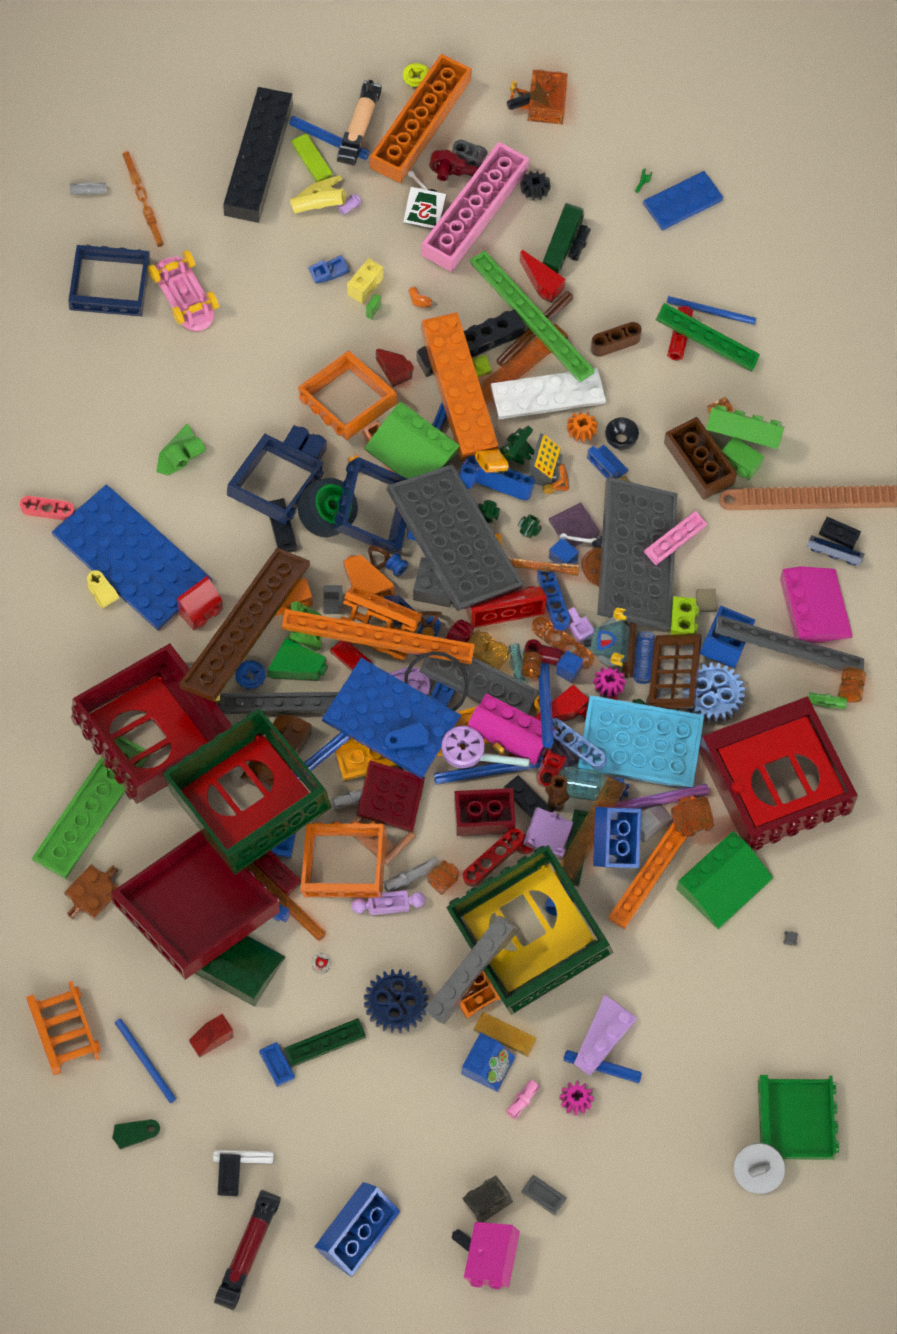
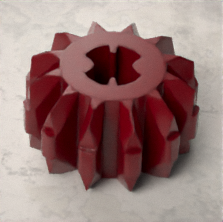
M458 620L450 628L445 639L469 643L474 634V627L467 621Z

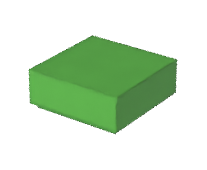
M375 294L366 306V317L371 320L381 307V296Z

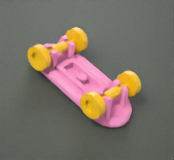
M188 249L182 252L184 259L179 256L169 257L161 260L156 266L154 264L148 266L153 282H158L171 305L173 317L178 325L182 324V326L191 331H201L210 326L214 318V310L219 308V304L212 291L205 294L191 268L195 266V262Z

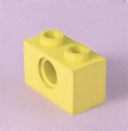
M368 258L347 283V295L362 304L383 280V267Z

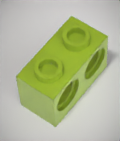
M673 596L670 635L697 634L698 623L695 622V617L699 615V606L696 605V598ZM686 608L689 612H684L681 609ZM685 625L688 629H682L680 626Z

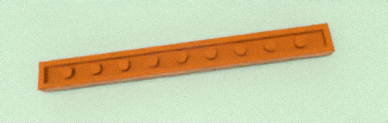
M285 609L281 628L282 630L417 655L432 651L445 652L456 658L460 663L470 665L475 644L288 609ZM437 655L428 656V657H433V658H438V659H443V660L452 661V660L446 658L445 656H437Z

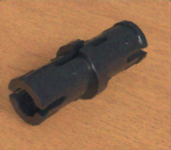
M581 225L577 236L573 238V245L568 253V257L571 260L578 261L582 249L587 245L586 240L591 229L586 225Z

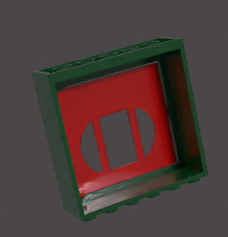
M260 708L250 712L246 718L234 723L230 729L218 734L212 741L203 744L196 752L185 756L181 762L169 767L163 773L171 794L234 875L332 808L326 789ZM275 749L280 753V755L284 758V760L288 763L292 770L287 766V764L283 761V759L279 756ZM246 761L260 762L271 770L274 778L271 791L264 787L246 764ZM237 766L244 770L264 796L244 811L240 810L218 782V779ZM211 785L216 788L235 812V816H225L211 808L208 802V791Z

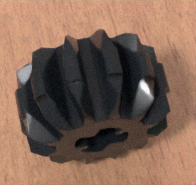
M530 170L529 175L524 174L520 182L522 194H525L526 199L532 197L533 201L535 198L541 201L542 196L547 197L551 189L549 177H546L545 172L539 174L538 170L536 173Z

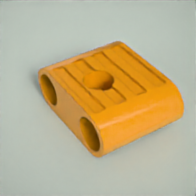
M498 449L476 451L475 453L476 461L486 473L508 470V462Z

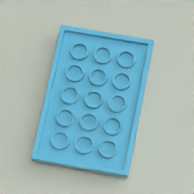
M590 695L583 737L605 754L607 764L603 769L596 770L579 758L578 770L678 788H693L704 715ZM582 745L580 753H586L588 746ZM592 753L591 757H593L594 761L600 763L602 761L601 758H596Z

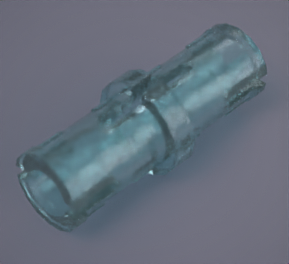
M510 644L508 646L510 653L509 665L512 668L513 677L524 682L526 681L523 667L525 663L521 656L520 644Z

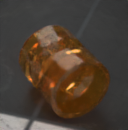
M854 667L844 668L842 670V683L839 686L838 697H847V702L856 703L862 701L863 686H865L867 676L866 672Z

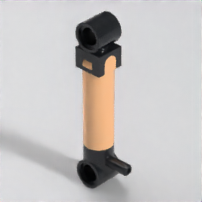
M364 80L350 125L344 134L338 151L337 162L355 166L374 107L380 98L382 84L374 83L373 80Z

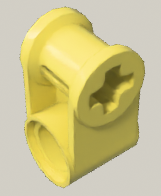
M91 571L88 574V589L102 609L119 599L116 590L100 571Z

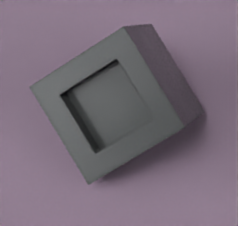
M323 585L324 614H342V585Z

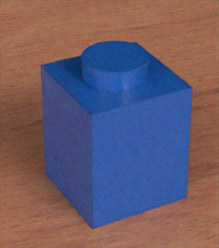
M561 538L549 549L548 558L566 572L569 568H574L578 563L579 551L565 539Z
M567 650L557 664L556 675L573 683L582 670L583 659Z

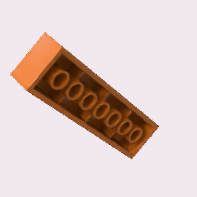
M440 54L371 154L370 169L401 184L471 82L472 68Z
M458 312L422 320L420 330L454 442L460 445L458 449L460 462H464L468 456H475L476 451L498 449L497 439Z

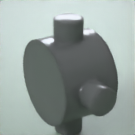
M785 931L783 943L796 946L798 933Z

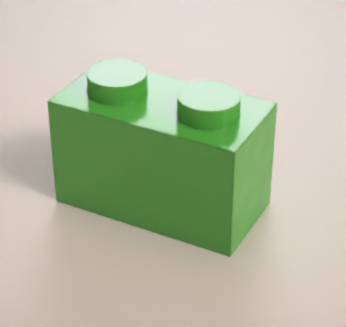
M733 437L722 450L731 466L742 478L750 480L763 464L764 456L738 438Z

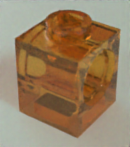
M444 860L428 875V883L440 895H443L458 881L459 873L457 867Z

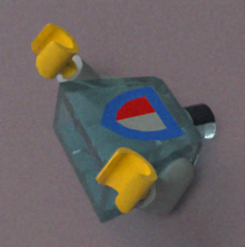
M616 608L609 620L594 629L593 638L584 640L585 649L592 650L593 655L598 658L599 662L607 667L622 666L621 662H628L630 627L621 622L627 619L623 615L626 609Z

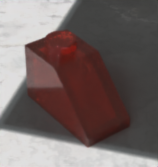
M383 349L376 350V361L392 387L412 379L414 367L411 361H407L404 355Z
M222 1013L205 1023L189 1039V1043L200 1058L234 1038L233 1029Z

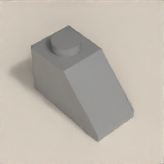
M662 805L648 808L641 813L640 839L643 843L673 821L671 815Z

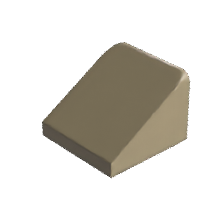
M697 589L696 604L699 606V612L716 611V589Z

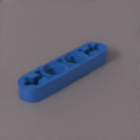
M542 566L537 571V581L546 594V608L552 626L559 631L566 630L569 626L570 618L554 570L549 566ZM543 574H546V575L548 576V581H547V582H546V578H545V576H544ZM554 588L556 592L550 594L546 592V589ZM559 603L561 607L554 609L551 607V604ZM558 615H560L561 620L564 621V623L558 621Z

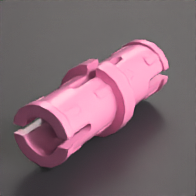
M529 1080L524 1089L516 1094V1099L508 1107L506 1113L511 1118L516 1119L525 1106L530 1104V1100L540 1089L539 1085L533 1080Z

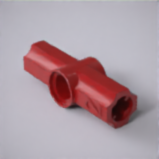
M678 307L679 311L690 317L693 316L694 310L690 307ZM673 330L667 357L675 361L683 360L688 338Z

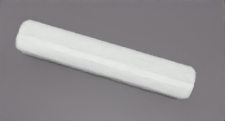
M214 1150L213 1152L214 1162H219L220 1154L241 1155L240 1163L272 1164L274 1160L272 1151Z

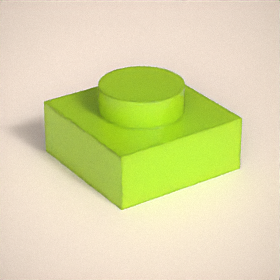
M486 355L472 358L477 377L491 374V367Z

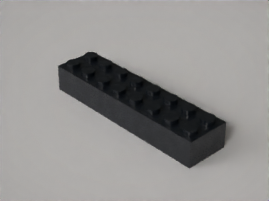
M263 87L257 88L223 203L224 216L259 223L292 111L293 93Z

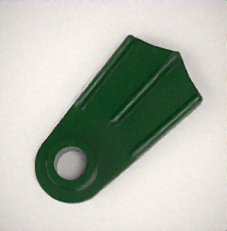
M153 1119L114 1125L112 1139L121 1150L156 1137L160 1132V1125ZM151 1126L155 1128L153 1132L147 1131Z

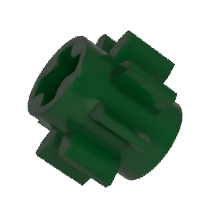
M485 500L483 504H478V508L487 523H492L493 519L498 520L500 508L497 507L496 502Z
M530 514L527 517L523 516L517 525L521 527L519 532L528 538H532L533 535L537 536L542 529V526L539 525L540 520Z

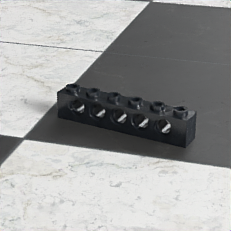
M515 309L505 311L495 318H489L479 325L470 326L464 331L466 341H473L472 343L467 342L471 358L519 338L524 333L525 326ZM423 346L417 351L416 360L425 376L429 377L434 373L426 346Z

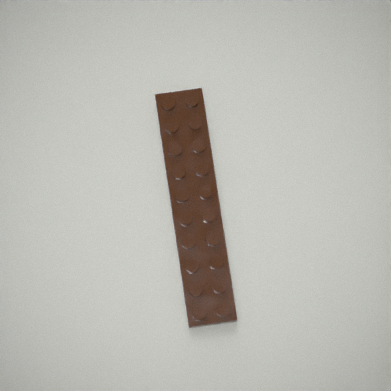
M276 548L180 682V688L214 702L309 568L310 560Z

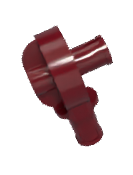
M436 150L430 157V169L437 173V179L443 182L447 181L450 175L460 177L465 174L473 177L479 169L477 166L467 164L465 159L459 158L450 150Z

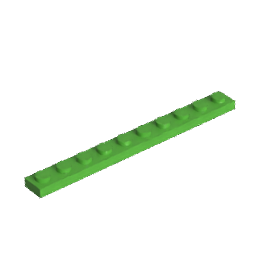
M485 250L470 259V264L512 310H516L520 319L579 383L594 374V369Z

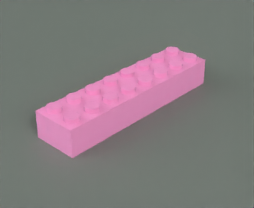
M498 142L423 241L421 256L452 273L521 181L524 174L527 173L529 158Z

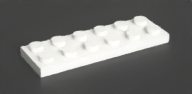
M593 368L594 374L581 383L570 372L491 383L490 389L498 420L605 404L606 399L598 368Z

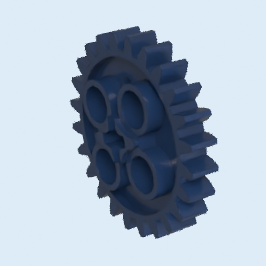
M391 969V975L383 971V978L376 975L377 982L371 980V987H366L368 994L364 995V1000L367 1001L364 1003V1008H369L366 1010V1015H372L370 1022L377 1020L376 1027L382 1024L384 1032L387 1028H390L392 1034L395 1029H398V1032L401 1034L402 1028L409 1032V1025L416 1028V1020L422 1022L423 1018L421 1015L426 1016L427 1014L423 1009L429 1004L425 1002L429 1000V995H425L427 988H421L422 981L416 983V975L410 978L409 971L405 975H402V969L399 970L398 974H395L394 970ZM396 985H401L403 989L401 991H396L393 989V987ZM383 996L387 998V1001L381 1003L377 999ZM393 998H394L396 1001L400 1000V1006H399V1004H398L397 1002H394V1003H393ZM408 1000H412L416 1004L413 1006H407L405 1002ZM391 1012H398L399 1016L393 1018L389 1014Z

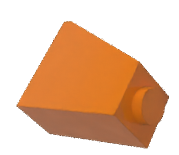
M361 554L358 556L352 555L343 560L344 569L351 587L356 586L382 598L395 595L393 583Z

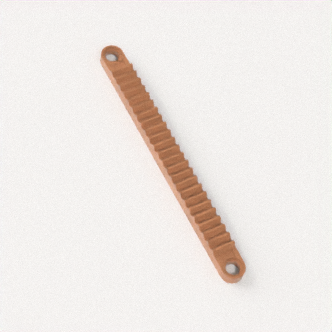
M856 485L855 487L833 486L832 488L829 486L822 488V486L817 488L814 486L807 488V486L803 488L797 486L796 488L781 487L779 489L777 487L773 489L770 487L765 489L762 487L755 489V487L751 489L745 487L744 489H728L723 491L720 495L719 503L725 510L897 507V486L889 487V485H885L882 487L878 485L874 487V485L867 487L864 485L859 487ZM730 496L734 499V502L726 503L724 498Z

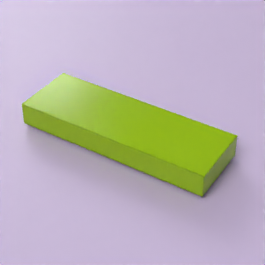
M307 133L291 140V145L315 182L332 177V171Z

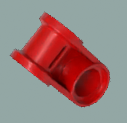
M547 748L536 775V782L543 787L549 786L551 778L559 775L566 756H560ZM545 772L550 775L548 783H544L542 780V775Z

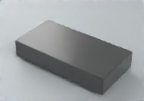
M535 1175L530 1178L521 1193L554 1216L567 1200L565 1196Z

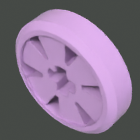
M457 726L450 729L442 740L443 757L454 767L468 768L474 766L481 760L484 754V740L481 734L468 726ZM460 744H465V750H461Z

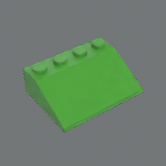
M400 401L376 431L364 450L396 474L409 479L447 466L457 455L460 445Z

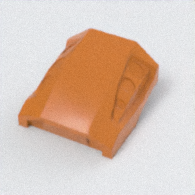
M484 970L470 986L459 1004V1008L466 1018L471 1017L474 1013L501 999Z

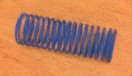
M640 632L637 635L633 679L637 683L646 684L651 681L655 635L651 632ZM641 633H650V634H652V635L643 634V635H640V636H639V634H641ZM636 678L643 679V680L649 679V680H648V681H640V680H637Z

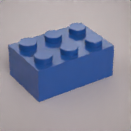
M595 807L593 866L639 868L641 809Z

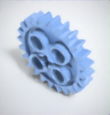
M711 662L708 668L705 664H702V670L699 669L697 686L703 685L706 688L699 689L697 687L695 707L688 709V711L694 709V714L704 715V717H707L708 722H710L711 718H714L717 723L719 717L725 721L726 715L732 718L733 712L738 713V707H742V701L745 698L743 694L745 693V688L742 687L743 681H738L740 675H733L734 669L727 671L728 665H725L722 669L720 668V663L713 667ZM690 678L685 679L686 684H690ZM720 679L723 683H717L715 680ZM683 688V697L688 698L689 688ZM723 696H728V697H730L731 699L725 700V699H723L722 697H723ZM704 702H711L712 705H705Z

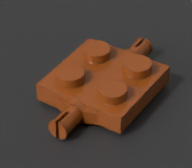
M90 864L64 892V895L72 900L74 904L73 908L67 912V915L73 919L81 911L95 919L112 901L111 892L118 888L111 880L112 876L118 872V869L112 865L104 873Z

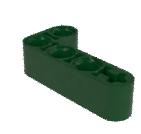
M569 203L564 205L542 262L556 273H560L576 230L580 228L584 219V209Z

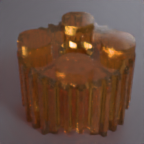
M684 797L679 799L678 805L671 808L675 830L679 833L682 832L683 837H692L696 835V831L699 832L703 829L708 831L714 827V820L707 797L693 800L690 797Z

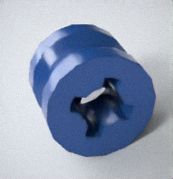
M396 553L390 557L385 567L388 570H392L393 575L399 577L407 570L409 563L406 560L403 561L401 556Z

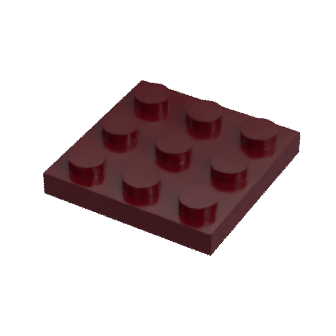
M370 760L356 816L412 832L416 822L425 777L421 779L410 772Z

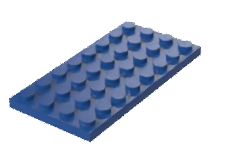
M107 484L52 531V535L91 571H100L116 590L117 594L157 631L179 612L177 598L208 576Z

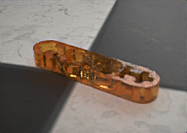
M536 617L533 620L532 632L551 647L561 649L562 655L565 654V647L567 645H573L576 650L571 653L580 658H589L588 661L583 662L582 669L592 667L594 655L591 651L564 631L556 630L546 618ZM537 624H544V629H537ZM558 634L561 639L559 641H552L550 636Z

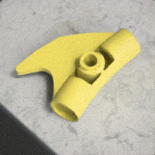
M341 175L313 183L299 195L291 198L290 202L294 214L312 209H321L327 206L344 205L346 202L345 190L332 187L342 180Z

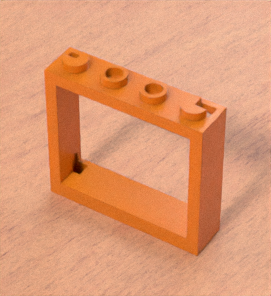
M350 351L344 353L298 387L301 403L307 404L313 414L319 415L327 426L330 425L338 436H342L346 441L398 403L396 391ZM350 369L376 392L381 399L344 425L312 395Z
M317 821V823L306 825L301 892L303 896L382 898L387 830L384 824H376L375 822L362 824L356 821L351 822V824H343L338 821L324 824ZM315 836H379L375 884L311 883Z

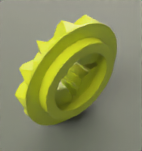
M412 63L406 66L403 70L405 84H409L411 88L413 86L418 87L429 72V68L421 63ZM414 74L420 75V79H418L417 77L413 78Z

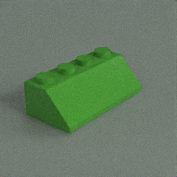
M722 405L712 407L706 430L775 449L779 448L785 427L781 425L782 422L772 419L770 422L763 420L764 417L754 414L752 417L745 416L746 412L736 409L734 412L727 411L728 407Z

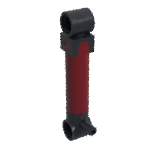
M265 1190L260 1191L253 1213L215 1296V1304L233 1311L235 1310L265 1234L279 1207L280 1196Z

